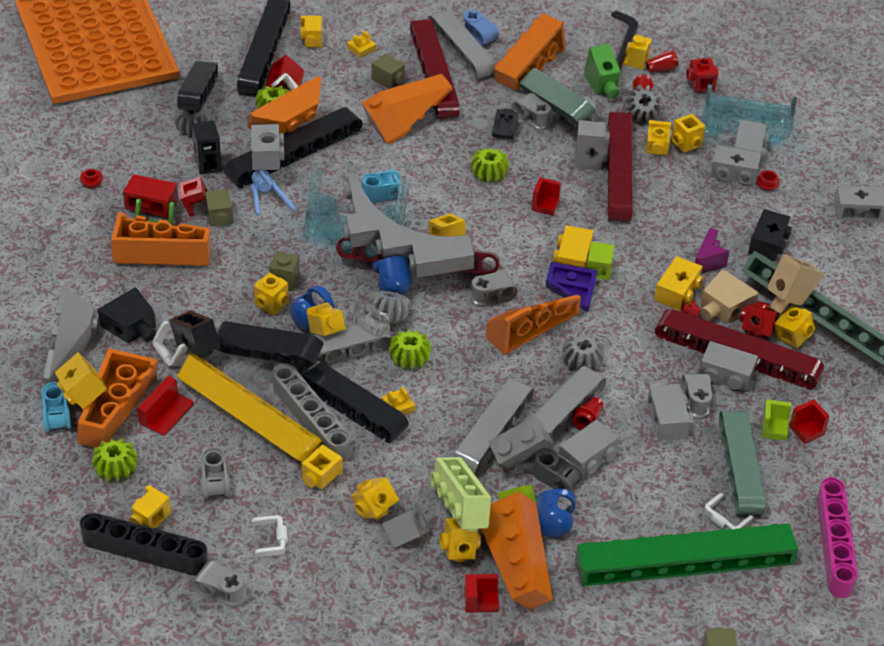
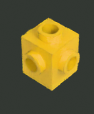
M693 113L674 120L671 141L684 153L702 146L705 125Z
M269 272L255 283L253 289L254 302L258 308L274 316L289 303L288 282Z
M791 305L774 323L778 340L797 349L815 331L812 313L794 305Z
M387 477L365 480L357 486L358 490L350 496L354 502V508L363 518H375V520L389 513L388 508L399 501Z
M445 518L444 533L440 534L439 539L440 549L444 550L448 559L455 562L475 559L476 549H479L481 544L480 534L478 531L472 532L461 529L455 519Z

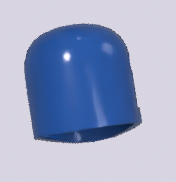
M394 256L372 263L374 272L380 274V282L378 284L380 291L398 292L403 295L410 290L412 276L406 257Z
M315 285L291 304L290 315L292 320L303 330H310L306 309L316 306L312 298V291L319 294L325 303H330L332 308H334L331 294L322 286Z
M551 489L543 491L537 496L536 506L541 534L550 538H559L570 532L574 523L571 513L575 510L576 496L573 492L566 489ZM565 497L569 499L571 505L565 510L558 507V498Z

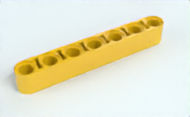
M191 353L187 356L177 375L183 382L301 462L305 461L319 448L322 440L204 359Z

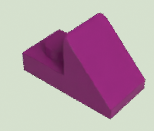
M709 228L696 255L695 263L702 266L701 273L727 266L730 252L719 247L720 240H717L719 230Z

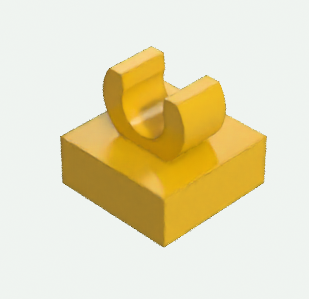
M363 30L362 35H354L353 39L347 42V49L362 58L376 50V43L370 40V34Z
M404 387L395 392L389 391L387 395L381 396L383 401L401 411L404 415L415 411V404Z

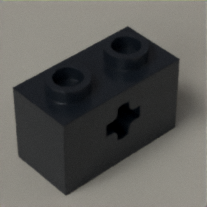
M214 120L192 124L194 158L199 174L222 171L220 137Z
M763 209L751 237L748 254L752 255L756 251L774 262L778 254L783 255L786 246L784 239L789 240L792 227L789 226L791 216Z
M190 310L169 320L177 347L185 344L188 352L199 357L211 355L213 350L221 347L213 319Z

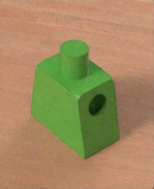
M610 44L589 47L584 76L596 95L606 93L608 98H614L619 94L617 86L620 69Z

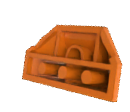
M317 76L251 112L247 127L251 130V125L279 124V133L294 131L304 122L312 121L316 116L319 104L322 78Z

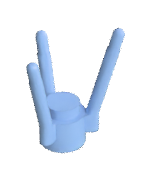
M256 170L252 174L253 184L250 188L253 192L257 216L260 215L258 191L268 192L271 188L276 191L293 211L296 210V207L280 190L275 181L272 180L267 170Z

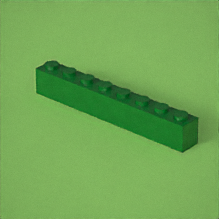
M790 523L771 524L768 526H747L738 529H719L707 532L696 531L687 534H667L664 536L639 537L627 540L615 539L597 543L587 542L577 544L575 563L582 587L794 565L799 549Z

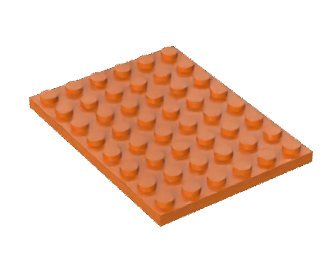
M14 0L52 104L180 78V71L147 0Z

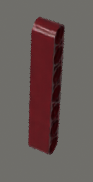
M432 19L410 21V34L413 36L412 40L415 49H417L416 53L419 62H421L420 66L423 75H425L424 79L442 74L453 88L436 106H433L435 114L438 115L436 116L437 119L459 117V101Z
M609 112L607 220L631 222L632 113Z
M345 237L341 238L336 244V251L342 258L371 262L383 259L382 253H377L375 256L367 254L366 246L354 247L352 253L345 252L342 244L344 241H350V239H345ZM473 250L474 269L456 272L482 275L495 273L499 269L500 258L493 252ZM486 257L493 258L496 263L495 268L486 269L483 266V259Z
M667 309L663 312L655 328V334L658 338H665L666 341L683 347L688 346L689 349L704 354L710 341L756 355L758 358L755 371L758 370L759 373L779 380L782 378V381L803 388L805 386V389L808 390L816 388L824 370L823 362L813 356L673 309Z

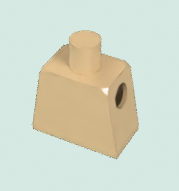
M784 254L768 285V290L776 295L770 307L783 314L789 303L802 305L825 273L807 261Z
M722 269L703 291L700 315L706 321L717 317L727 324L739 318L743 308H747V305L755 304L759 292Z

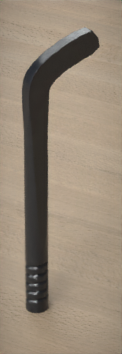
M614 11L611 14L613 18L629 25L616 57L619 69H621L627 55V45L633 40L638 28V21L627 14Z

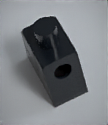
M136 287L97 309L100 326L126 343H130L139 337L145 342H150L156 335V330H154L156 327L154 310Z

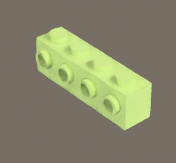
M461 457L435 458V471L430 476L431 487L435 489L438 497L445 504V508L450 511L452 518L456 520L461 529L473 532L478 531L479 528H488L491 496Z

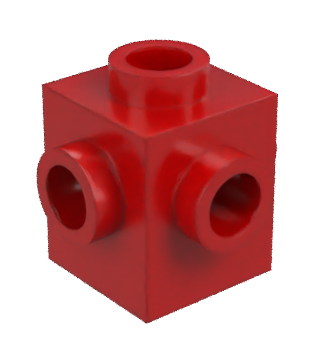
M711 58L691 59L690 66L686 70L687 81H690L694 92L715 91L719 75L718 67L714 66Z
M755 301V304L752 303L747 305V308H743L740 316V322H743L741 329L747 330V334L761 338L762 335L770 337L775 334L774 323L778 320L780 313L769 308L770 304Z

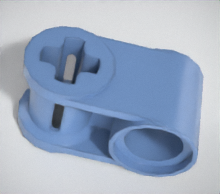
M476 10L464 12V27L481 46L487 45L499 38L497 26L481 15L480 12Z

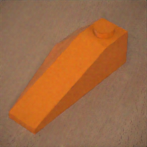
M439 74L380 91L361 103L368 120L388 145L407 135L412 130L411 126L417 120L421 121L425 117V112L430 107L436 106L453 88L446 78Z
M579 295L569 296L509 310L494 316L487 321L486 338L505 355L579 314L581 297Z

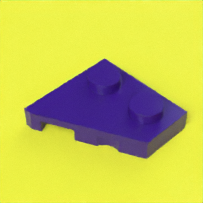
M551 262L546 286L563 298L579 295L581 297L580 308L589 312L598 270Z

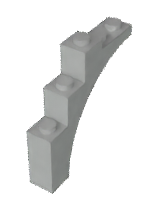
M357 174L348 175V185H344L346 199H351L352 204H348L349 214L346 215L347 224L343 225L345 239H350L351 248L376 244L377 253H382L383 259L404 256L409 259L410 269H415L417 278L474 269V253L469 235L454 237L435 236L413 231L399 225L382 214L371 203L362 189Z

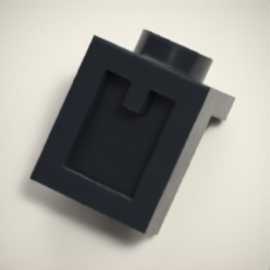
M497 109L492 137L514 140L516 126L519 121L518 112L511 109Z

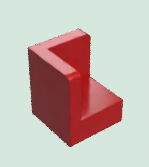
M201 176L179 183L180 200L190 217L195 216L194 204L205 201V192L208 191Z
M539 177L533 191L531 211L554 216L560 202L562 183Z
M813 399L793 409L789 428L806 444L825 435L830 416Z
M465 574V613L499 611L498 574Z

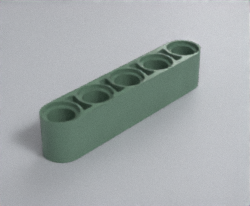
M533 68L519 82L520 87L526 93H534L538 98L548 103L552 110L577 126L579 125V120L586 121L596 111L585 98L536 68Z
M720 411L719 428H722L720 430L723 448H726L724 449L727 468H730L727 469L730 487L734 489L731 492L734 508L737 509L735 514L764 515L765 495L748 412Z

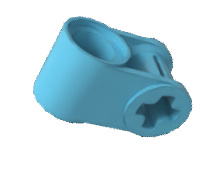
M396 170L368 173L362 178V189L371 203L402 198L407 191L406 186L400 181V174Z
M58 382L48 383L42 388V415L45 432L62 427L72 429L67 399L63 396L64 392L57 385Z

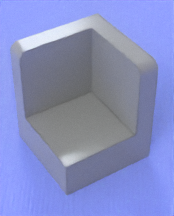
M420 506L382 523L394 548L431 531Z

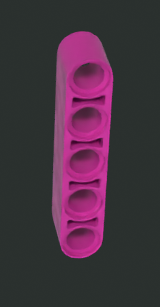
M827 477L821 482L817 496L827 585L829 592L833 596L847 598L852 594L857 579V567L846 491L841 480Z

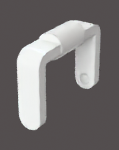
M284 73L271 84L272 87H275L283 80L290 90L299 87L287 73Z
M165 321L161 324L153 339V346L168 366H178L188 348L185 344H181L178 346L174 356L171 355L166 346L162 344L171 326L168 321Z
M719 493L705 505V515L721 529L744 528L754 521V517L750 515L735 527L718 512L712 510L714 506L724 499L725 495Z
M275 515L252 519L253 526L277 524V543L280 544V547L255 550V557L283 555L286 552L285 544L288 543L287 527L283 525L281 516Z

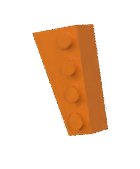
M542 13L535 19L531 27L520 36L518 42L509 48L505 57L496 63L494 67L496 82L517 92L521 89L519 82L533 68L542 71L545 62H552L556 59L555 54L558 51L564 52L566 50L564 22L545 13Z
M118 212L111 238L113 263L209 266L212 252L210 228L183 223L173 226L166 220H159L156 223L146 221V217L137 215L133 219L126 217V213Z
M108 348L98 372L107 389L83 409L78 422L77 443L100 447L101 441L109 442L157 379V359Z
M518 491L491 503L488 528H481L511 598L527 609H532L552 601L536 502Z

